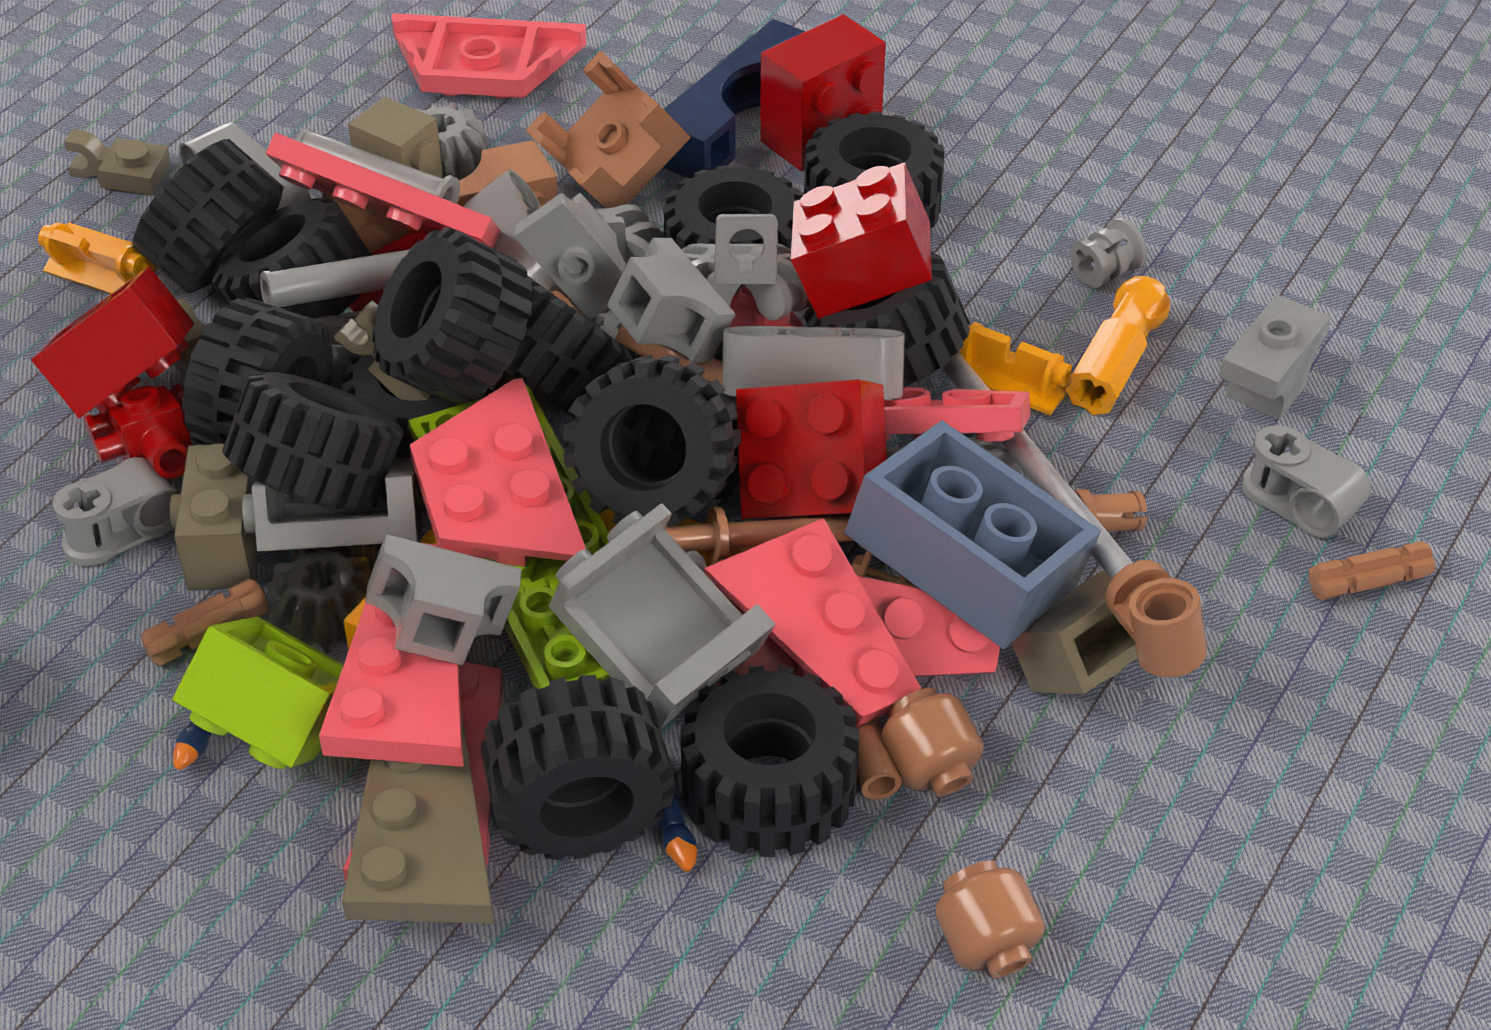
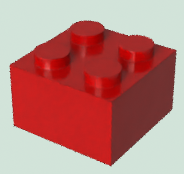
M842 14L761 52L760 142L794 167L803 171L805 170L807 142L813 139V133L819 127H827V122L836 118L845 119L849 114L882 113L886 42Z
M905 162L890 168L887 166L870 168L861 173L856 180L834 188L831 186L814 188L804 194L800 200L794 202L790 260L818 319L932 280L930 221Z
M148 266L55 334L30 360L78 418H81L94 407H96L101 415H104L108 412L107 407H114L120 404L122 395L141 381L138 375L142 372H145L150 379H153L181 358L179 354L189 346L184 338L195 323L151 267Z
M855 379L736 389L737 428L741 430V444L738 446L742 519L779 520L851 515L864 475L887 460L883 385Z

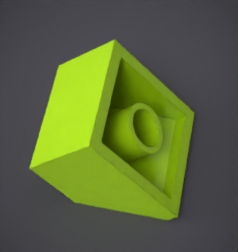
M258 616L211 625L199 644L172 701L190 710L189 719L198 727L222 736L227 735L229 732L250 744L248 752L258 761L277 769H286L287 766L293 768L315 759L322 750L319 734L344 664Z

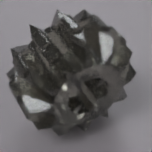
M342 546L333 552L327 551L325 547H319L316 552L309 554L294 549L291 563L275 564L273 581L267 584L266 602L268 611L272 615L273 625L310 646L319 644L326 654L333 643L341 641L347 644L343 620L366 597L367 585L373 571L367 557H354L348 546Z

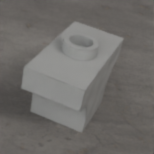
M561 192L516 224L514 237L588 320H592L598 314L608 309L607 304L627 264L618 249L617 234L586 198L579 193L572 199H569Z
M652 238L644 257H630L607 304L608 308L638 345L658 344L667 346L683 354L692 363L711 362L723 339V330L729 328L736 315L672 238Z
M1276 294L1222 359L1219 377L1229 381L1226 397L1281 419L1307 385L1313 359L1328 333L1331 316Z
M386 534L367 585L365 603L380 608L394 622L396 627L395 649L463 666L475 637L486 634L500 636L520 588L521 568Z

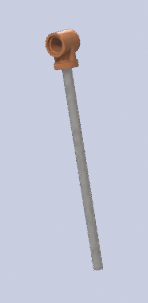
M959 352L950 357V361L941 368L958 389L990 390ZM1024 430L1022 432H1014L1012 439L1000 441L1035 485L1101 530L1091 555L1111 579L1105 595L1106 604L1134 640L1140 666L1148 673L1160 677H1178L1189 674L1200 667L1206 659L1207 642L1201 600L1197 589L1187 581L1172 578L1160 563L1152 560H1141L1133 563Z

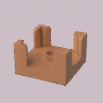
M600 50L583 70L604 92L567 132L546 112L541 113L526 131L602 206L611 208L629 204L691 137L646 92L644 93Z

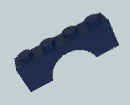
M771 19L666 106L664 110L691 138L663 168L686 178H694V173L698 171L716 170V167L729 165L736 159L735 115L746 109L760 106L761 52L806 31Z

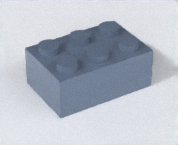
M941 420L864 475L844 534L1002 649H1005L1077 587L1101 534V530Z

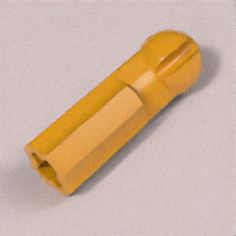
M1135 276L1126 280L1116 290L1112 316L1110 319L1103 320L1065 387L1073 405L1081 406L1091 415L1110 413L1148 345L1146 337L1149 332L1157 329L1168 318L1171 301L1165 292L1164 285L1157 279L1148 276Z

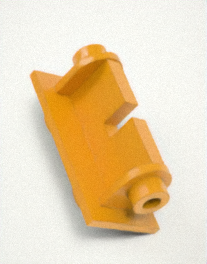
M56 222L51 226L45 225L38 235L39 245L44 247L45 252L50 256L43 269L46 274L108 294L116 291L148 266L154 272L157 270L153 263L133 247L132 242L68 222L65 225Z
M974 322L969 326V336L963 340L964 346L959 353L987 387L995 391L1029 392L1030 408L1051 416L1067 395L1065 387L1072 377V365L1064 362V356L1059 353L1048 352L1025 342L1020 343L1015 353L1010 351L1011 337L983 327V324Z

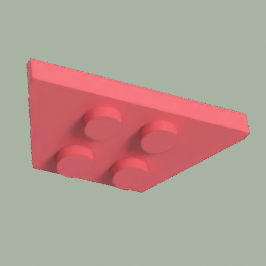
M392 13L391 16L394 38L421 92L441 93L447 96L467 94L492 96L498 99L524 98L585 47L587 42L586 24Z
M523 378L511 380L410 444L412 465L439 548L478 558L493 559L498 563L522 567H526L528 556L567 562L576 553L586 549Z

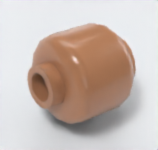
M923 688L904 696L890 706L887 710L889 720L882 728L881 739L905 787L914 791L933 789L937 797H942L962 789L973 780L974 776L970 769L982 757L984 745L966 708L958 697L949 693L938 694L934 688Z
M989 860L965 867L944 881L943 889L945 893L937 901L935 913L954 959L960 967L971 971L988 969L991 977L996 979L1013 974L1032 962L1033 959L1029 950L1043 937L1045 924L1020 872L1011 868H999L995 861Z

